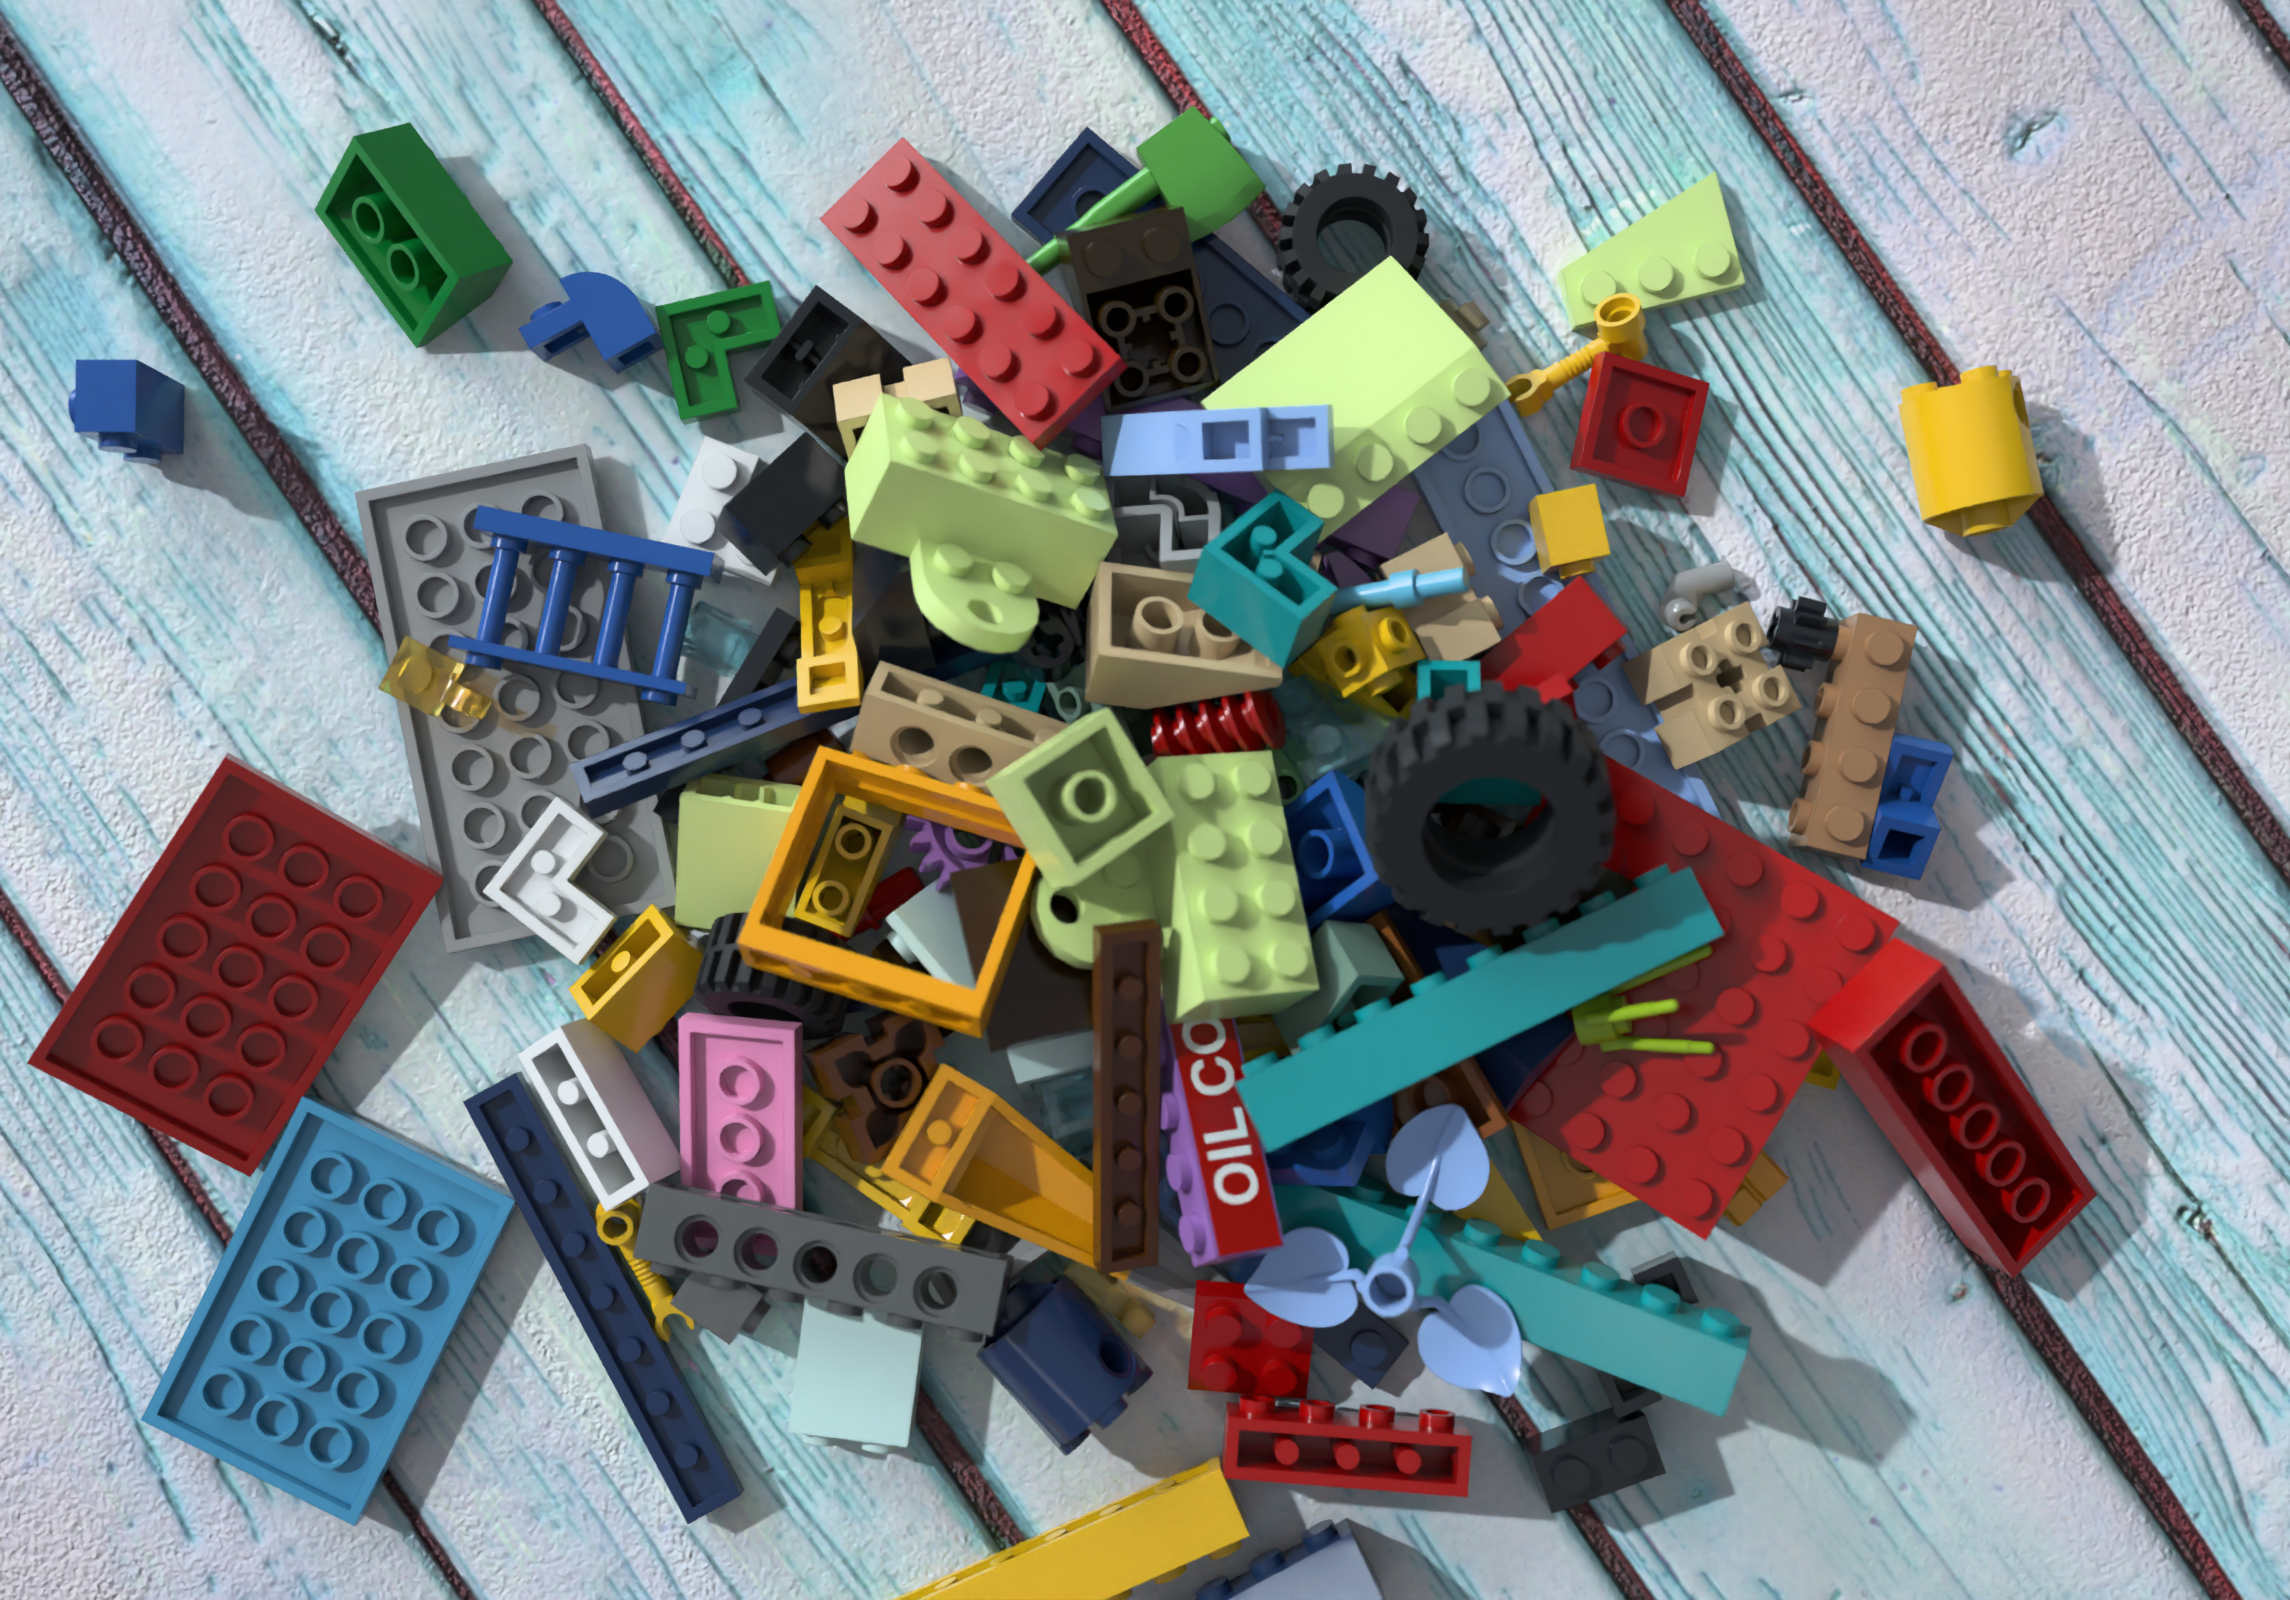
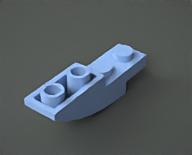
M1330 404L1101 416L1103 476L1335 467L1333 405Z

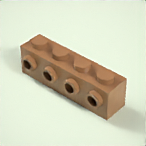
M1860 612L1839 620L1837 640L1829 658L1830 663L1826 680L1820 685L1814 702L1813 713L1817 720L1813 738L1806 744L1801 759L1800 771L1804 777L1799 798L1797 797L1794 800L1788 817L1787 829L1788 832H1791L1788 848L1843 861L1866 859L1918 626Z

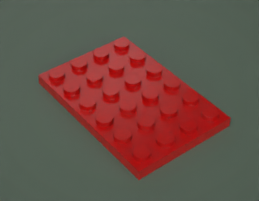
M227 752L36 1047L27 1064L251 1177L299 1104L302 1096L307 1092L444 882V876Z

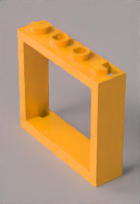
M819 745L737 941L745 965L982 1038L1029 912L1031 890L1037 880L1040 869L1026 849L975 990L781 931V926L836 793L1026 849L996 799L988 796L978 786L966 782H956L954 785L930 779L925 772L913 766L897 765L896 768L873 762L866 754L856 749L850 755Z

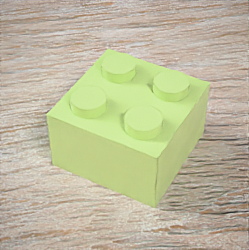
M1109 708L1083 716L985 781V784L1051 888L1075 886L1176 816Z

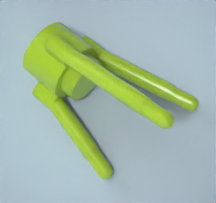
M1705 944L1572 1007L1574 1026L1580 1044L1585 1046L1599 1043L1602 1053L1625 1049L1685 1054H1712L1715 1051V1046L1711 1042L1622 1036V1033L1632 1031V1019L1675 1012L1679 1008V1003L1674 999L1629 1006L1624 995L1615 997L1616 994L1708 957L1712 953L1711 946Z

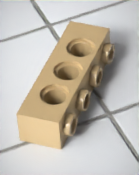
M880 661L865 692L850 751L853 752L854 749L861 751L867 757L880 764L916 767L925 772L930 779L954 785L956 782L970 783L983 789L988 796L994 797L985 784L986 780L1070 724Z

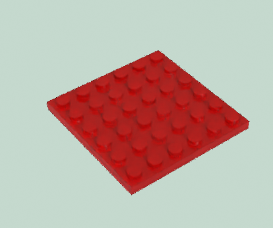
M1604 754L1615 805L1617 825L1613 828L1615 843L1611 857L1604 863L1601 862V865L1631 881L1665 864L1668 865L1672 874L1690 866L1724 935L1705 943L1712 948V953L1708 957L1615 995V997L1624 995L1629 1006L1674 999L1679 1003V1008L1675 1012L1632 1019V1031L1622 1033V1036L1711 1042L1715 1046V1051L1712 1054H1685L1623 1049L1602 1053L1599 1043L1582 1046L1577 1034H1575L1507 1114L1510 1119L1706 1241L1823 1051L1822 1046L1805 1023L1890 941L1901 922ZM1543 795L1541 796L1540 805H1534L1523 826L1529 825L1544 809L1548 800ZM1635 886V888H1634V890H1633L1632 893H1635V892L1638 891L1637 888H1636V886ZM1572 1008L1563 1011L1573 1021Z

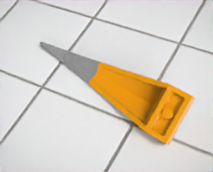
M941 1064L879 1172L937 1205L1097 1270L1093 1264V1173L996 1093L948 1065ZM1159 1227L1158 1265L1109 1273L1113 1277L1194 1309L1196 1280L1229 1282L1209 1265L1194 1268L1191 1253L1186 1252L1183 1245L1161 1227ZM1312 1347L1311 1356H1312V1355H1316L1315 1350H1314L1313 1347Z

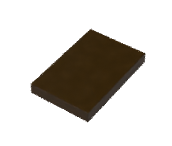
M1024 857L949 873V882L974 987H976ZM1061 895L1051 897L1050 909L1053 916L1065 924L1075 923L1077 910L1072 901ZM1030 909L985 1029L990 1054L1093 1031V970L1075 968L1055 957L1038 938L1030 916Z

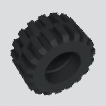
M1351 163L1338 165L1336 175L1330 176L1327 169H1324L1314 175L1312 185L1308 186L1304 182L1295 192L1293 203H1288L1283 215L1277 244L1278 271H1283L1282 284L1287 294L1294 291L1297 295L1296 303L1305 311L1309 307L1316 311L1321 310L1370 272H1343L1330 265L1321 254L1317 244L1319 233L1330 224L1338 221L1354 220L1370 226L1380 236L1386 251L1385 259L1392 256L1417 282L1426 260L1425 254L1429 247V233H1424L1428 220L1424 208L1420 210L1415 209L1414 205L1417 196L1409 187L1401 192L1397 188L1400 180L1399 177L1388 172L1383 180L1374 176L1377 166L1364 164L1362 173H1352Z
M750 912L725 914V916L715 919L693 990L695 999L714 1015L803 1023V1040L829 1038L841 1032L850 997L746 966L737 941ZM785 916L781 931L858 954L848 943L831 932L814 924Z

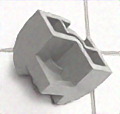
M1186 474L1104 476L1118 536L1109 550V562L1194 574L1203 547L1225 530L1217 491L1212 492L1206 484L1186 476Z

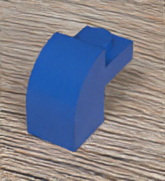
M579 272L560 278L559 280L570 300L563 304L561 302H552L540 307L530 316L531 322L518 328L529 349L544 362L591 337L604 361L617 374L664 348L659 328L649 311L635 294L619 280L597 272Z
M1894 732L1866 859L1859 860L1861 867L1915 880L1921 879L1941 831L1933 805L1954 756L1949 744Z

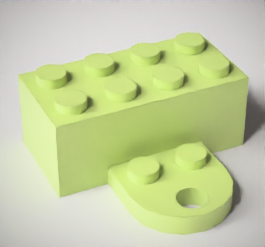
M881 392L844 470L851 539L909 557L914 595L920 610L938 629L954 640L977 650L1000 654L1017 651L1027 643L1038 622L1039 609L1037 598L1077 609L1097 573L1100 561H1104L1118 536L1102 467L1097 466L1092 460L1080 454H1070L1067 456L1047 448L1040 452L1023 435L1012 437L988 429L982 422L967 416L956 418L932 410L926 403L912 397L900 399Z
M1271 750L1158 757L1147 767V770L1176 816L1075 886L1051 888L1040 871L1031 890L1030 916L1038 938L1055 957L1075 968L1093 970V926L1153 918L1161 926V992L1167 1025L1279 1013L1320 989ZM1061 895L1072 901L1077 910L1075 923L1065 924L1053 916L1050 909V899L1052 896Z

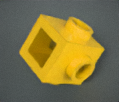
M1365 605L1355 607L1335 618L1332 624L1336 631L1315 643L1324 659V666L1328 676L1338 686L1343 697L1365 690L1368 691L1371 698L1380 696L1404 682L1400 673L1417 664L1418 660L1426 658L1402 610H1397L1394 606L1369 613Z

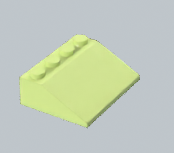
M1389 256L1206 397L1200 404L1205 410L1333 405L1335 467L1251 471L1268 494L1278 488L1325 522L1317 543L1319 544L1512 394L1477 346L1392 256Z

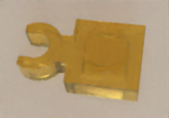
M1069 1259L1065 1264L1063 1274H1066L1073 1283L1107 1313L1111 1312L1138 1339H1141L1156 1322L1154 1319L1156 1315L1124 1289L1125 1286L1118 1281V1278L1109 1274L1100 1275L1098 1270L1072 1259Z

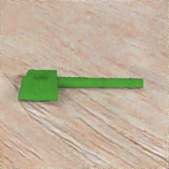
M1193 105L1136 147L1137 158L1143 166L1142 170L1097 202L1066 230L1133 214L1159 194L1165 205L1182 206L1184 208L1190 241L1192 243L1213 233L1234 219L1259 196L1266 186L1229 143L1231 138L1221 122L1215 116L1207 120ZM1055 234L1053 236L1054 239L1025 259L1041 277L1062 263Z

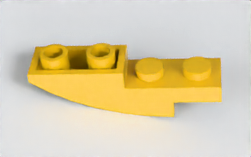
M845 796L843 804L837 805L793 916L851 938L887 866L904 827L903 824L907 814Z

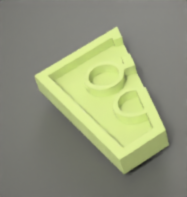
M1716 171L1560 270L1557 277L1571 331L1596 325L1594 319L1596 307L1604 299L1615 294L1630 293L1637 296L1641 302L1643 312L1646 313L1737 290L1745 284Z

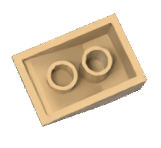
M1100 561L1087 606L1085 702L1150 709L1247 691L1279 687L1283 679L1282 668L1187 598L1194 574Z

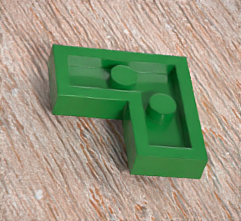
M769 280L656 306L655 311L680 420L686 425L742 412L729 355L770 346L782 330L771 282Z

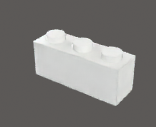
M587 1017L558 1027L518 1054L521 1063L606 1212L646 1193L649 1184L665 1181L680 1171V1153L615 1039L591 1023Z

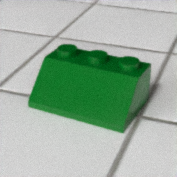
M410 122L353 136L314 209L315 213L416 348L427 345L491 298L514 262Z

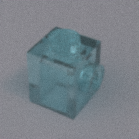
M1093 1067L1040 1083L1046 1107L1040 1108V1117L1045 1134L1073 1157L1093 1151Z

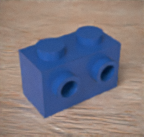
M137 359L76 360L75 390L70 393L68 401L69 415L72 423L75 425L74 432L98 442L99 450L123 453V460L127 462L156 464L161 463V454H184L185 385Z

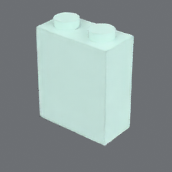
M875 1286L877 1289L884 1292H892V1290L894 1289L890 1287ZM805 1295L788 1432L803 1434V1442L817 1446H834L838 1444V1439L860 1441L862 1442V1449L873 1453L891 1454L897 1452L898 1446L908 1448L914 1433L928 1322H923L922 1329L898 1327L886 1322L887 1313L864 1308L863 1316L839 1314L826 1309L828 1300Z

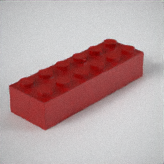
M1893 937L1805 1023L1962 1243L2011 1278H2014L2097 1196L2092 1185L1944 963Z

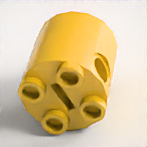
M1997 365L1979 367L1961 373V384L1938 388L1937 382H1927L1910 386L1900 391L1903 403L1898 405L1922 522L1962 537L1978 536L2010 528L2040 497L2044 496L2019 376H2013L2012 370L1998 371Z

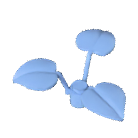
M1455 1103L1437 1105L1422 1111L1409 1120L1394 1137L1386 1156V1173L1391 1187L1404 1195L1419 1196L1396 1253H1388L1379 1257L1366 1276L1360 1269H1348L1350 1261L1349 1251L1338 1236L1320 1227H1298L1283 1234L1284 1247L1265 1255L1255 1273L1246 1283L1244 1292L1260 1307L1282 1319L1303 1326L1317 1328L1338 1325L1352 1316L1359 1301L1357 1290L1363 1293L1368 1307L1382 1316H1397L1408 1308L1414 1312L1425 1307L1437 1308V1311L1425 1317L1418 1333L1419 1353L1428 1369L1438 1378L1449 1384L1510 1397L1515 1391L1521 1371L1522 1341L1518 1322L1507 1302L1491 1289L1477 1284H1468L1461 1287L1453 1295L1449 1303L1438 1295L1419 1296L1417 1294L1420 1285V1272L1408 1255L1429 1201L1445 1210H1458L1467 1207L1483 1193L1490 1174V1158L1487 1147L1466 1110ZM1352 1281H1356V1282H1357V1286H1356V1287H1355V1285H1354V1283H1353Z

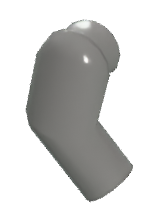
M1721 561L1676 573L1660 601L1659 613L1662 622L1678 632L1691 629L1698 620L1695 614L1705 595L1734 588V573L1729 561Z

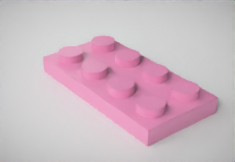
M687 1012L678 1019L681 1184L803 1210V1023ZM701 1221L696 1228L695 1241L698 1247L714 1250L717 1247L718 1233L709 1222ZM760 1233L754 1240V1254L777 1256L776 1243L770 1236Z

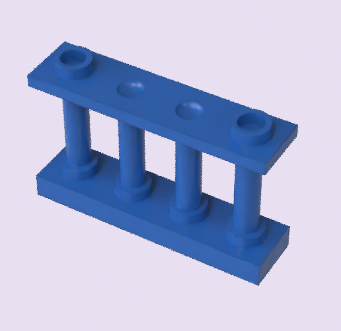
M478 505L473 528L491 537L490 547L495 548V554L476 640L451 634L449 637L448 647L467 653L465 664L501 671L504 660L641 688V700L674 707L677 705L678 696L696 700L698 688L686 682L676 681L694 591L701 590L703 581L720 584L725 563L722 558L713 552ZM528 545L549 549L548 558L554 560L535 651L500 645L520 554L526 555ZM586 557L608 561L607 571L612 572L593 663L559 657L578 566L584 567ZM644 569L667 573L665 582L671 584L652 676L617 669L636 578H643Z

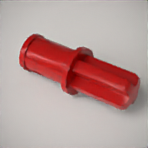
M905 867L877 884L870 902L851 938L828 929L825 930L836 935L846 943L870 928L879 930L883 926L881 919L894 912L925 888L924 883L913 867Z

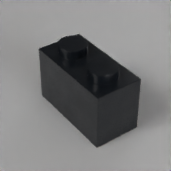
M804 432L723 506L714 527L765 576L780 563L789 569L810 549L812 543L807 538L818 527L822 525L827 531H830L848 514L845 469L808 432Z
M1613 1407L1520 1440L1540 1497L1552 1514L1666 1473L1647 1417L1640 1409L1617 1418Z

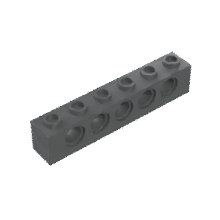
M669 1181L648 1185L633 1254L634 1258L652 1261L650 1271L657 1274L686 1277L687 1270L710 1274L708 1283L720 1288L745 1290L746 1282L769 1287L767 1296L772 1299L790 1303H804L805 1295L828 1300L826 1309L835 1313L863 1316L864 1308L887 1313L886 1322L894 1326L922 1329L923 1322L926 1321L947 1326L946 1336L975 1343L982 1342L983 1334L993 1336L1001 1328L1015 1256ZM701 1221L712 1224L718 1233V1244L712 1254L702 1251L695 1241V1231ZM760 1233L770 1236L776 1243L778 1254L772 1266L761 1264L754 1256L753 1243ZM818 1246L828 1248L836 1257L837 1270L832 1279H824L818 1276L812 1268L811 1257ZM876 1259L888 1261L896 1270L897 1283L892 1292L881 1291L871 1282L870 1268ZM942 1272L948 1274L955 1281L957 1296L953 1304L943 1305L931 1297L929 1280L934 1273Z

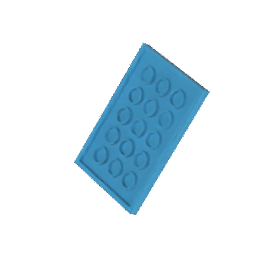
M311 1094L302 1096L141 1421L353 1526L357 1525L363 1520L518 1206L512 1193Z

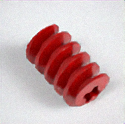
M1271 691L1244 692V697L1238 698L1237 694L1221 696V704L1216 705L1213 698L1198 700L1199 710L1193 711L1189 702L1175 704L1176 717L1174 718L1171 717L1165 706L1153 708L1154 723L1151 726V738L1155 759L1158 757L1264 751L1266 745H1269L1272 749H1282L1286 743L1284 718L1280 706Z

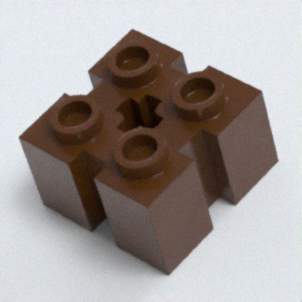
M888 1009L865 1020L870 1035L863 1038V1035L860 1033L842 1032L803 1052L805 1063L821 1096L840 1100L845 1110L832 1117V1120L851 1160L868 1166L883 1160L890 1154L941 1065L938 1064L933 1051L946 1045L937 1024ZM948 1065L949 1067L958 1071L956 1066ZM885 1070L894 1071L896 1078L889 1082L890 1093L882 1091L880 1087V1081Z

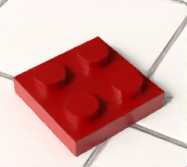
M1607 351L1595 354L1569 469L1671 499L1685 497L1710 383Z
M1196 1280L1187 1389L1306 1399L1314 1327L1287 1321L1260 1307L1245 1294L1244 1287L1246 1284Z

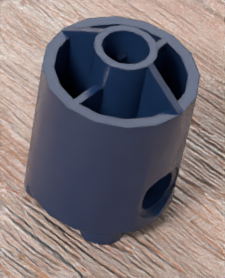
M1066 1272L1060 1274L1048 1284L1026 1283L1024 1279H1021L1008 1290L1000 1330L993 1336L986 1335L985 1343L976 1354L980 1361L1064 1456L1069 1455L1085 1441L1091 1433L1088 1427L1094 1422L1101 1430L1114 1422L1129 1405L1122 1395L1124 1393L1127 1396L1132 1395L1154 1373Z

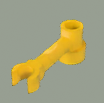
M1619 293L1604 299L1594 311V319L1599 331L1596 340L1585 345V348H1580V351H1575V354H1570V357H1565V359L1556 362L1543 371L1536 369L1530 373L1518 374L1505 383V386L1512 394L1508 397L1510 403H1516L1521 417L1531 416L1538 412L1544 403L1552 398L1555 390L1569 383V380L1572 381L1575 377L1577 378L1580 374L1582 375L1584 372L1592 369L1595 354L1607 351L1636 361H1641L1645 358L1649 351L1643 332L1646 326V318L1637 296L1630 293Z
M640 1195L607 1212L599 1202L595 1213L597 1233L605 1243L618 1245L626 1260L629 1261V1265L632 1266L631 1269L635 1271L634 1274L637 1276L638 1281H640L641 1286H643V1290L649 1298L653 1313L656 1316L655 1330L658 1336L669 1343L672 1331L665 1321V1317L674 1313L683 1316L686 1324L693 1330L695 1321L670 1304L677 1292L671 1289L664 1275L650 1271L652 1261L633 1257L645 1204L643 1197ZM610 1217H620L626 1223L617 1224L610 1219Z

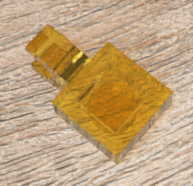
M405 636L378 689L437 718L446 704L469 717H475L483 721L493 702V699L457 681L465 667L464 664L408 636Z

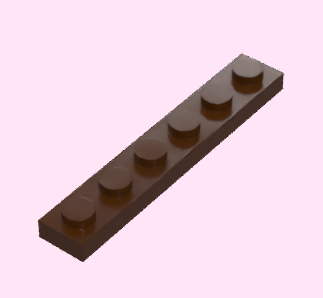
M1153 918L1093 926V1264L1100 1275L1158 1265L1161 926Z

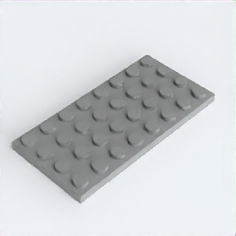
M587 444L355 492L428 865L444 876V882L436 892L435 900L446 954L538 936L482 891L556 796L564 798L591 819L569 764L649 734L643 703L640 699V688L504 660L501 671L465 664L467 653L448 647L450 634L476 640L494 559L495 548L490 547L491 537L473 528L478 505L608 531L592 451ZM528 545L526 555L520 554L500 645L535 651L554 560L548 558L549 549ZM586 557L584 567L578 566L559 657L593 663L612 572L607 571L608 561ZM626 624L617 669L636 672ZM661 793L592 819L593 822L609 834L577 874L573 882L619 918L642 914L651 904H654L660 910L675 907L677 870L667 821L653 812L662 797Z

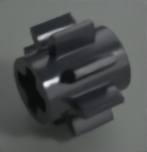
M1799 596L1797 600L1792 599L1790 608L1782 606L1775 608L1767 629L1766 637L1769 644L1766 645V648L1780 652L1777 666L1781 664L1784 668L1805 672L1806 669H1812L1814 660L1824 663L1829 660L1837 640L1838 620L1823 617L1827 602Z

